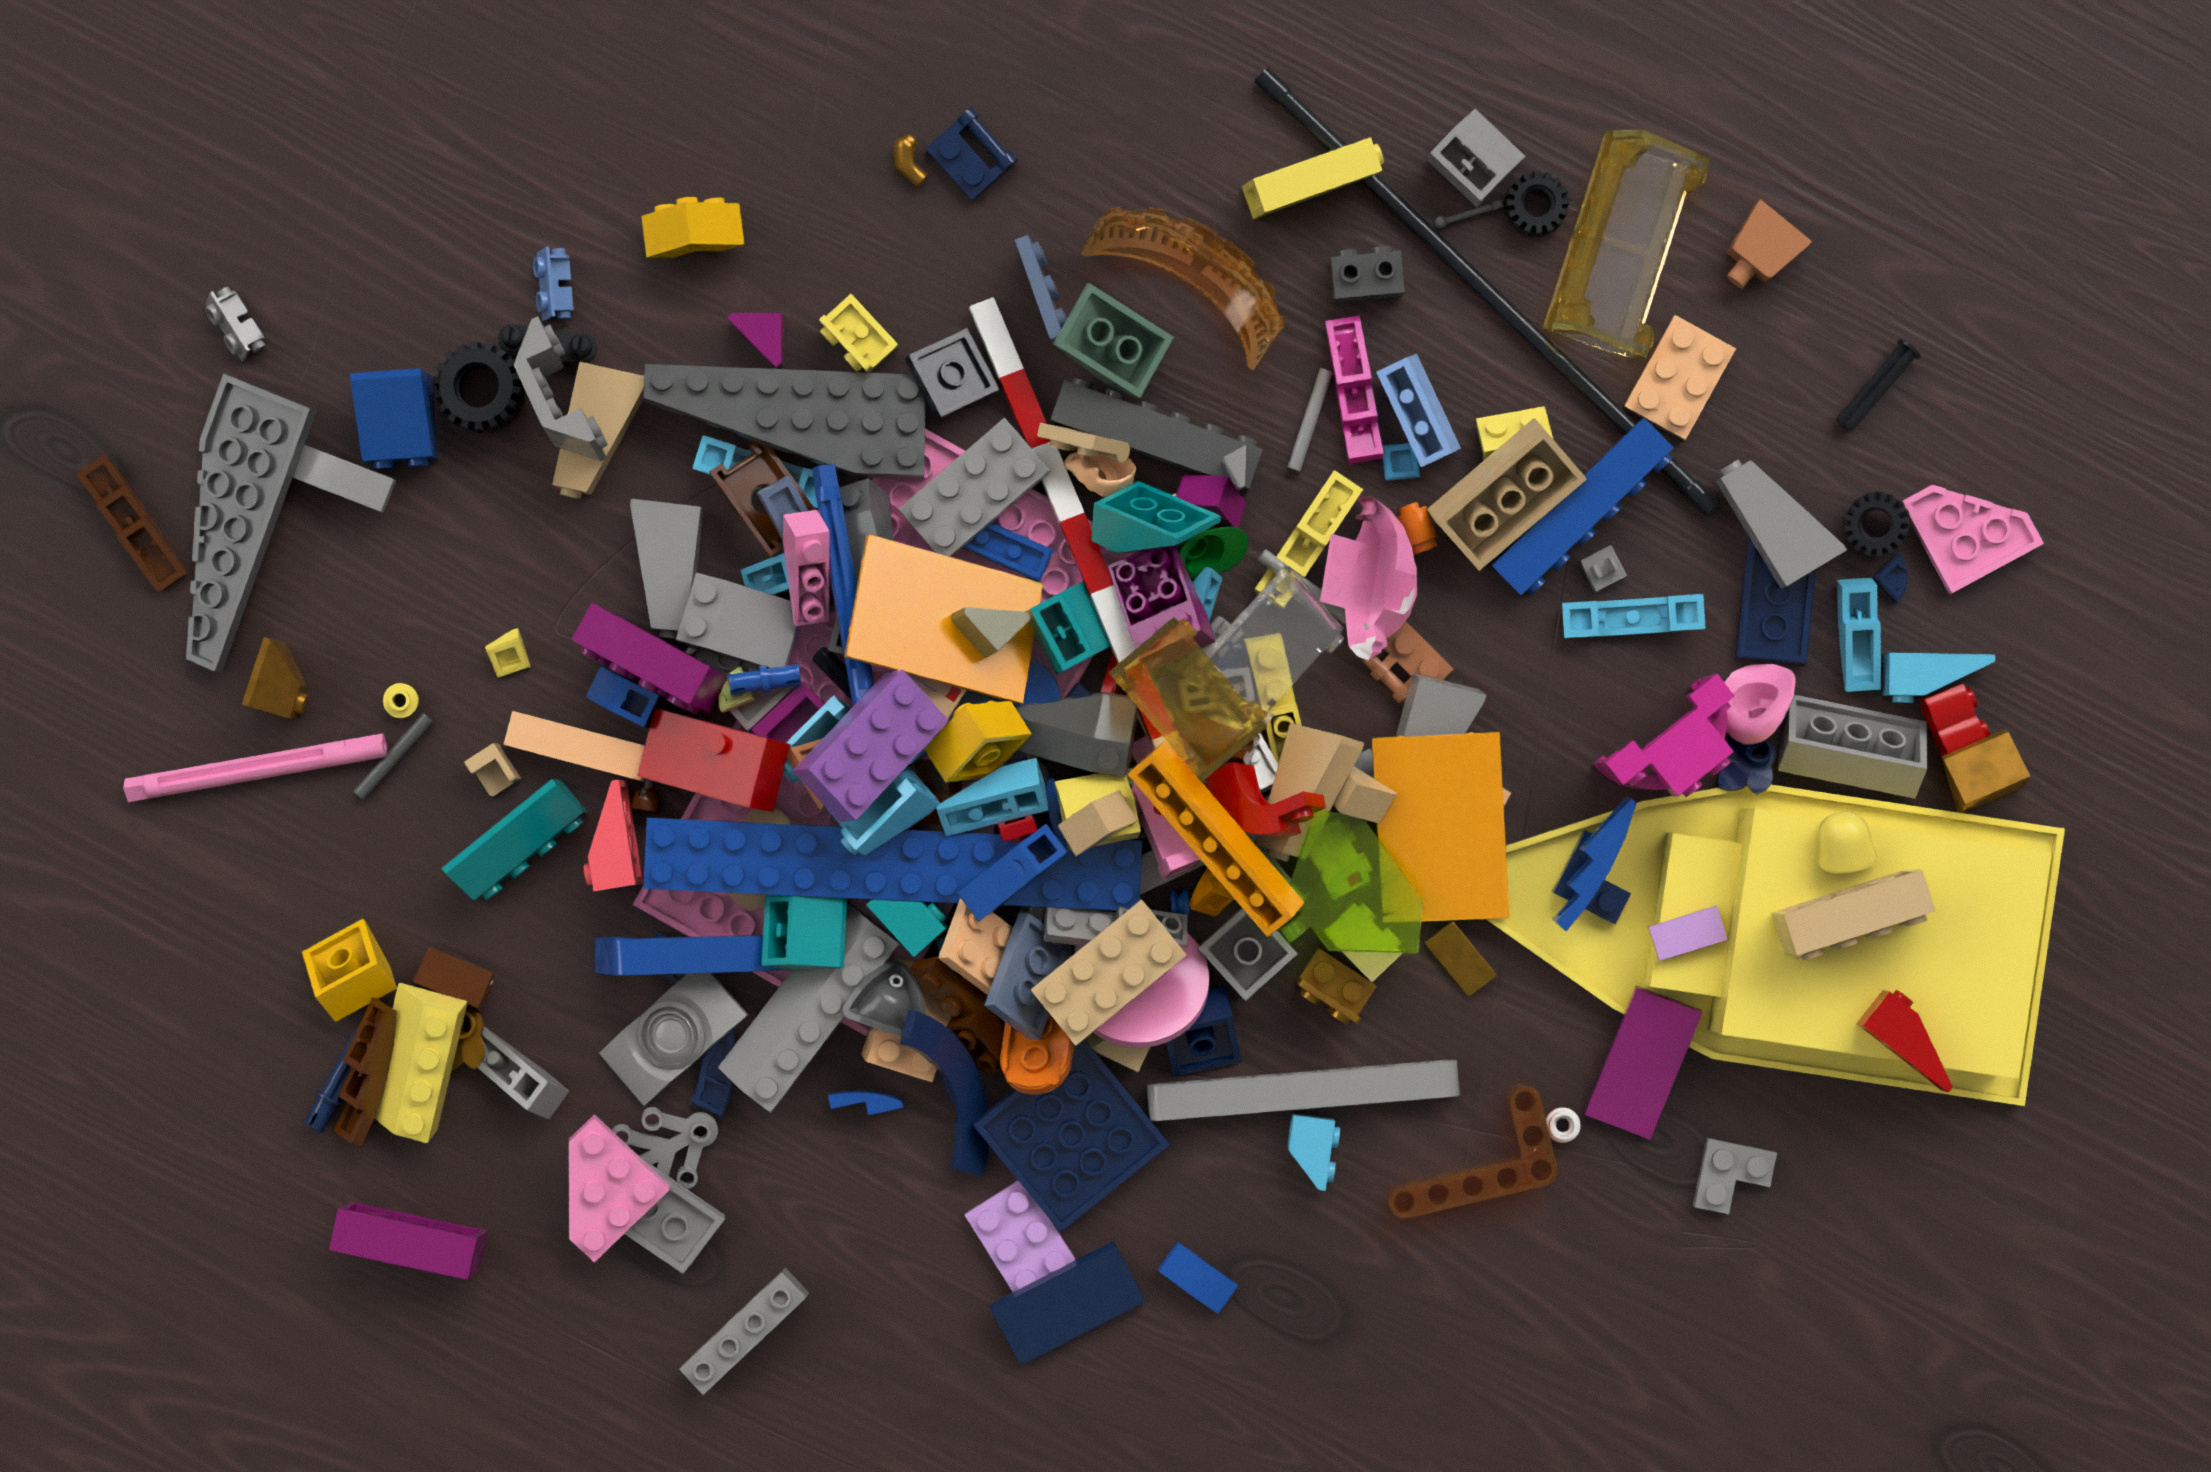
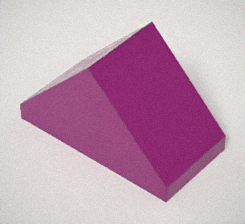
M731 313L727 317L776 369L784 367V316L782 313Z
M1183 475L1175 496L1220 515V523L1214 525L1219 528H1238L1246 505V501L1239 491L1236 490L1228 476Z

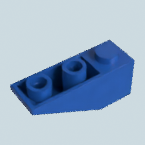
M1045 824L958 892V895L977 921L980 922L1063 861L1068 852L1047 824Z

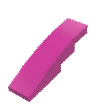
M1360 315L1325 321L1348 462L1352 464L1383 459V448L1377 422L1378 415L1372 389V377Z

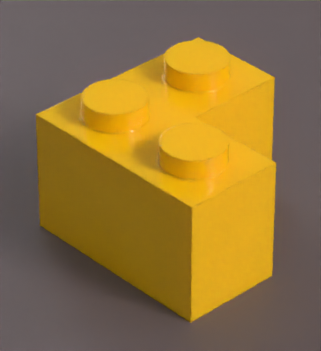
M697 197L679 198L676 200L677 205H658L654 207L655 212L641 216L647 258H675L695 251L723 252L745 245L739 203H725L724 198H710L704 200V202H698Z

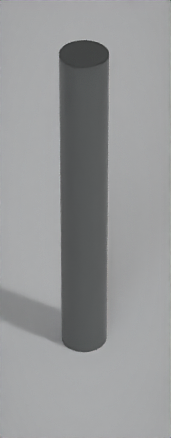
M422 713L387 752L386 757H383L353 790L354 793L364 800L434 721L428 715Z

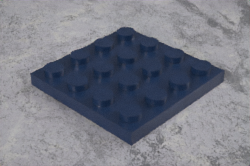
M1086 1039L1078 1045L1074 1044L1070 1072L1057 1088L1038 1095L1025 1094L1014 1089L973 1122L976 1130L1060 1232L1170 1145L1100 1056L1090 1047Z

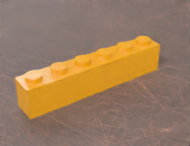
M1166 740L1128 773L1129 777L1267 937L1293 918L1305 902Z

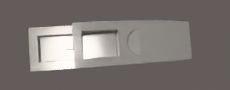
M1119 906V910L1115 913L1092 909L1046 907L1044 910V941L1075 945L1076 953L1129 909ZM1151 910L1178 945L1185 949L1188 945L1187 914Z

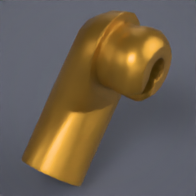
M906 134L898 138L894 143V166L896 170L918 188L927 179L928 174L914 162V151L918 147L916 138Z

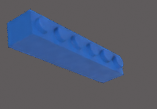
M1642 418L1584 474L1587 478L1586 481L1522 534L1491 566L1519 595L1527 591L1531 596L1545 582L1541 576L1550 567L1557 571L1571 557L1567 551L1576 542L1583 546L1596 533L1592 527L1601 518L1607 522L1622 508L1617 502L1627 493L1633 497L1647 484L1643 477L1648 472L1654 469L1658 473L1670 462L1672 457L1668 453L1674 447L1645 418Z

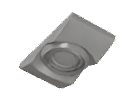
M688 973L663 994L648 1010L620 1032L599 1054L643 1106H646L745 1019L748 1014L713 973Z

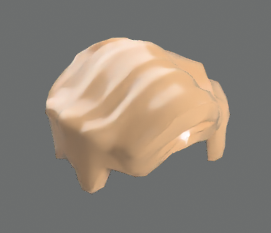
M1076 452L1069 455L1064 461L1066 470L1071 471L1079 482L1085 484L1088 490L1096 492L1102 497H1107L1133 484L1137 469L1130 458L1120 463L1111 460L1107 455L1099 453L1098 458Z

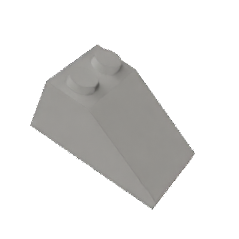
M696 573L676 640L690 648L757 666L766 665V668L787 666L799 626H795L793 623L790 600L730 581Z

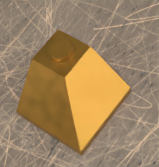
M264 637L242 705L286 718L297 719L298 714H303L308 704L309 695L305 694L307 684L286 642Z

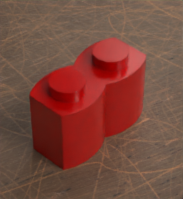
M1963 683L1955 684L1918 699L1940 757L1990 736L1986 723L1983 720L1979 721L1974 708L1978 706L1975 694L1971 688H1965Z

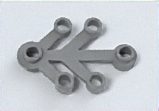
M649 1107L642 1113L643 1127L649 1131H655L663 1127L680 1133L667 1139L631 1130L625 1124L616 1125L612 1129L615 1134L619 1131H624L628 1134V1138L623 1141L626 1145L649 1149L639 1156L652 1165L657 1163L656 1168L669 1176L675 1152L688 1146L684 1166L680 1167L676 1174L677 1182L686 1189L694 1187L697 1183L696 1169L702 1148L713 1143L718 1134V1126L715 1119L707 1113H694L685 1119L662 1113L655 1107ZM650 1114H655L659 1117V1120L654 1124H650L646 1121V1117ZM698 1126H703L707 1129V1132L702 1136H698L694 1133V1129ZM685 1172H690L694 1176L688 1182L683 1181L680 1177Z

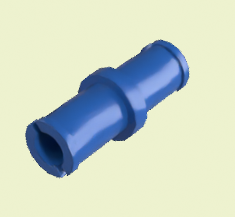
M798 663L768 669L765 665L759 666V670L728 674L731 696L763 691V694L770 693V689L801 686Z

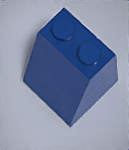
M421 368L350 373L363 462L373 464V469L383 470L394 468V462H407L408 467L429 466V460L438 459L433 376Z

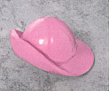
M1775 664L1749 665L1732 672L1724 682L1735 695L1728 701L1731 708L1727 710L1726 732L1733 739L1744 745L1759 743L1771 736L1783 721L1792 702L1796 683L1794 673L1785 667Z

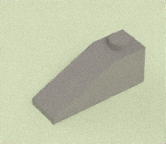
M484 1026L481 1036L485 1043V1056L477 1068L527 1111L550 1119L569 1093V1090L548 1072Z

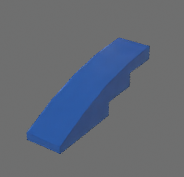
M1626 797L1579 848L1589 859L1566 882V885L1575 894L1552 918L1563 930L1567 931L1580 916L1610 872L1626 838L1637 804L1632 798Z

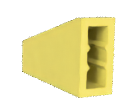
M1370 137L1254 178L1243 185L1242 189L1254 220L1376 175L1383 171L1381 164L1384 163V158L1379 145H1373Z

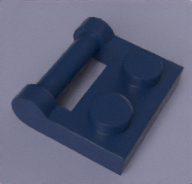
M972 107L966 110L956 122L925 148L928 154L971 202L978 198L1018 161L1012 151L1008 153L978 120L979 114ZM967 128L998 162L992 169L986 165L961 137L960 134Z

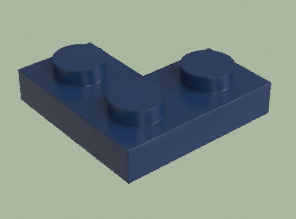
M1583 830L1551 891L1568 901L1575 893L1566 885V882L1589 859L1579 849L1592 835V833ZM1604 880L1585 909L1616 924L1631 893Z

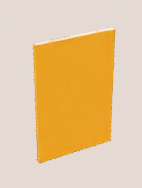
M868 534L861 560L844 657L891 670L903 669L909 675L1022 704L1035 635L1029 621L998 652L984 658L952 622V614L964 607L1026 612L1040 604L1043 583Z
M1470 732L1465 734L1423 736L1400 735L1398 737L1372 738L1374 779L1397 792L1382 821L1377 823L1383 923L1509 918L1500 732Z

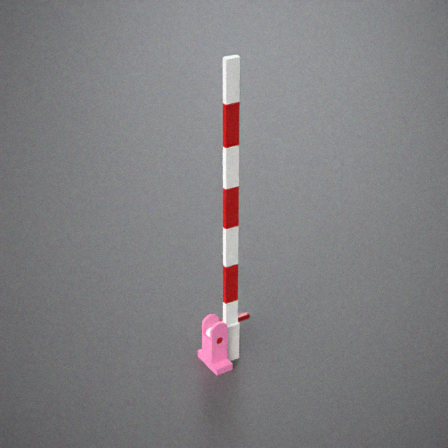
M993 297L971 305L969 307L970 313L1022 437L1051 471L1041 482L1131 696L1139 697L1138 713L1152 746L1156 749L1166 740L1193 771L1151 669L1137 657L1111 574L1098 544L1091 541L1092 529L1058 448L1049 446L1050 439L1037 436L1040 423L1047 424L996 301ZM1134 783L1131 790L1137 814L1159 864L1157 869L1161 879L1165 880L1194 868L1199 862L1202 863L1201 859ZM1208 783L1204 784L1205 787L1209 790Z

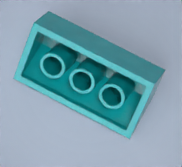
M551 779L441 869L473 901L480 900L482 897L488 901L503 889L500 883L508 876L515 879L530 867L527 861L538 853L540 857H543L557 845L554 839L565 831L567 835H570L582 826L584 821L581 817L588 812L562 780Z

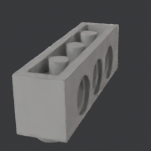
M785 1267L700 1347L679 1370L704 1395L808 1296L809 1292Z

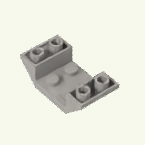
M537 316L531 319L514 362L516 372L543 429L554 446L603 461L607 457L602 448L608 444L594 417L586 418L581 408L563 416L553 398V392L545 377L564 368L560 356L565 355V352L551 325L549 324L544 327Z

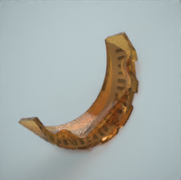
M1122 206L1113 207L1096 222L1080 251L1084 256L1113 255L1143 261L1164 269L1195 287L1211 300L1230 321L1243 344L1247 365L1253 371L1284 328V317L1279 316L1273 299L1276 292L1269 280L1262 281L1253 270L1254 261L1234 243L1222 238L1218 232L1191 218L1186 217L1181 221L1166 216L1164 209L1149 207L1146 211H1123Z

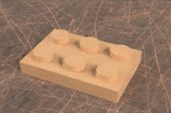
M1674 315L1623 408L1641 418H1645L1648 422L1685 441L1736 348Z
M960 898L938 959L988 995L1013 927L993 912L978 922Z

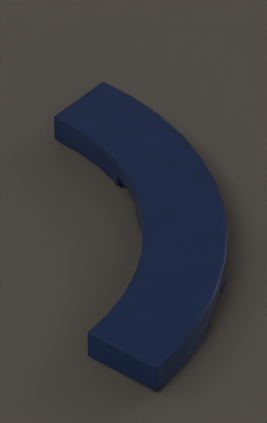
M658 930L654 938H667L670 936ZM687 974L661 975L674 986ZM734 1028L701 1056L699 1079L690 1102L721 1118L724 1116L730 1101L734 1083L718 1067L736 1044Z
M908 1010L900 1044L918 1052L929 1063H933L942 1074L941 1079L947 1089L950 1101L955 1105L957 1118L956 1122H954V1149L950 1168L984 1176L989 1144L973 1126V1122L988 1111V1105L977 1067L963 1043L946 1026L928 1015Z

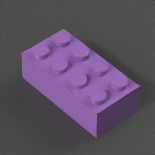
M903 669L885 672L796 766L793 772L839 822L855 821L949 720Z

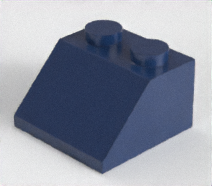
M1226 986L1209 989L1205 1007L1196 1022L1183 1034L1166 1042L1173 1077L1242 1063Z

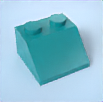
M873 899L866 904L913 957L917 956L948 927L944 922L948 916L935 902L928 905L925 901Z

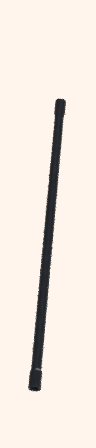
M1269 67L1256 78L1254 83L1275 103L1280 104L1329 152L1347 146ZM1378 174L1360 180L1371 193L1624 436L1637 424ZM1673 457L1661 469L1682 490L1684 496L1705 516L1719 504L1720 500L1699 480L1693 478Z

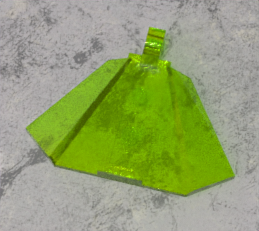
M1320 810L1313 813L1314 818L1311 819L1290 882V886L1305 903L1299 909L1301 915L1280 929L1281 932L1291 943L1311 927L1328 951L1418 953L1423 901L1366 821L1337 812Z

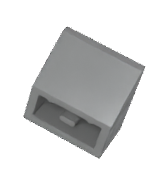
M1474 109L1430 152L1427 161L1471 203L1478 207L1526 156L1482 114Z

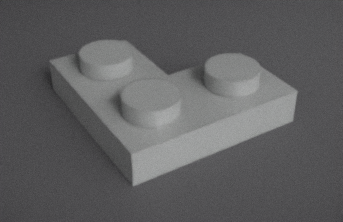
M1706 1138L1693 1206L1729 1214L1736 1180L1767 1187L1771 1186L1777 1152Z

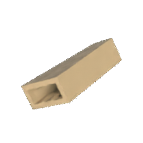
M579 362L568 414L581 408L586 418L594 417L608 444L602 448L607 459L598 461L560 448L552 483L553 486L561 488L560 495L581 499L582 493L592 494L644 400L643 375Z
M1290 723L1268 802L1274 804L1304 791L1323 794L1326 808L1313 813V819L1299 823L1301 834L1290 837L1259 835L1256 846L1270 849L1269 857L1288 862L1290 855L1304 859L1362 752L1364 743L1345 736Z

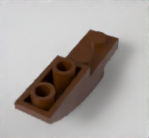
M939 956L915 960L909 971L918 979L920 986L928 991L940 1004L941 1009L952 1017L946 1027L963 1043L980 1069L987 1074L1003 1072L1000 1065V1055L1004 1029L998 1016L984 1006L987 999L986 994L959 973L952 971L947 964L938 959Z

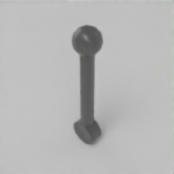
M1499 200L1446 218L1438 216L1434 220V225L1437 229L1441 230L1446 228L1447 224L1489 211H1495L1505 207L1503 200Z

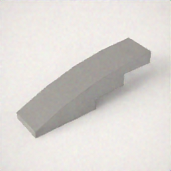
M306 445L303 447L293 475L294 479L383 513L396 482L395 479Z

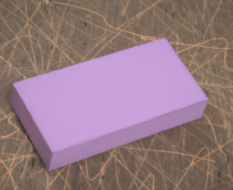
M1717 906L1648 926L1658 961L1728 940Z

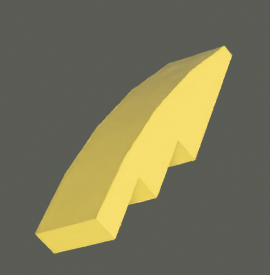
M1334 470L1276 557L1298 574L1305 577L1329 542L1331 534L1335 533L1363 489ZM1268 568L1253 592L1280 610H1283L1296 591V588Z

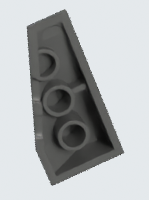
M868 478L840 487L856 584H858L866 536L870 534L893 541L889 494Z
M1101 692L1094 693L1092 696L1074 699L1072 697L1061 698L1060 701L1042 704L1035 702L1016 705L1014 707L1032 733L1017 751L1091 772L1125 777L1131 764L1139 697Z

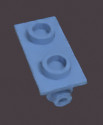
M545 247L537 252V257L533 261L534 275L536 278H539L540 291L536 294V307L538 312H542V322L555 317V313L558 320L570 319V312L574 311L572 287H559L558 282L571 280L569 255H566L564 248L552 249V255H550L549 247Z

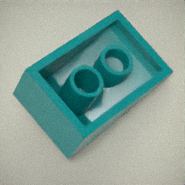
M1137 481L1094 503L1091 541L1104 546L1111 552L1118 553L1174 546L1220 523L1221 516Z

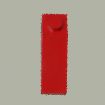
M1882 990L1856 1024L1938 1089L1949 1093L1953 1086L1919 1014L1910 1008L1913 1001L1898 990H1895L1893 994L1890 991Z

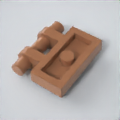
M1406 621L1398 631L1386 638L1387 647L1383 649L1388 656L1383 661L1376 655L1371 660L1364 659L1362 661L1372 671L1370 675L1376 681L1380 679L1394 693L1392 697L1398 703L1402 701L1404 704L1413 673L1443 680L1453 670ZM1395 663L1410 676L1405 683L1390 670Z

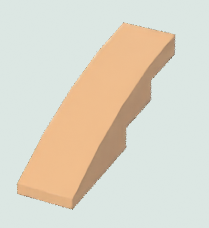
M512 711L503 745L644 781V778L637 776L645 745Z

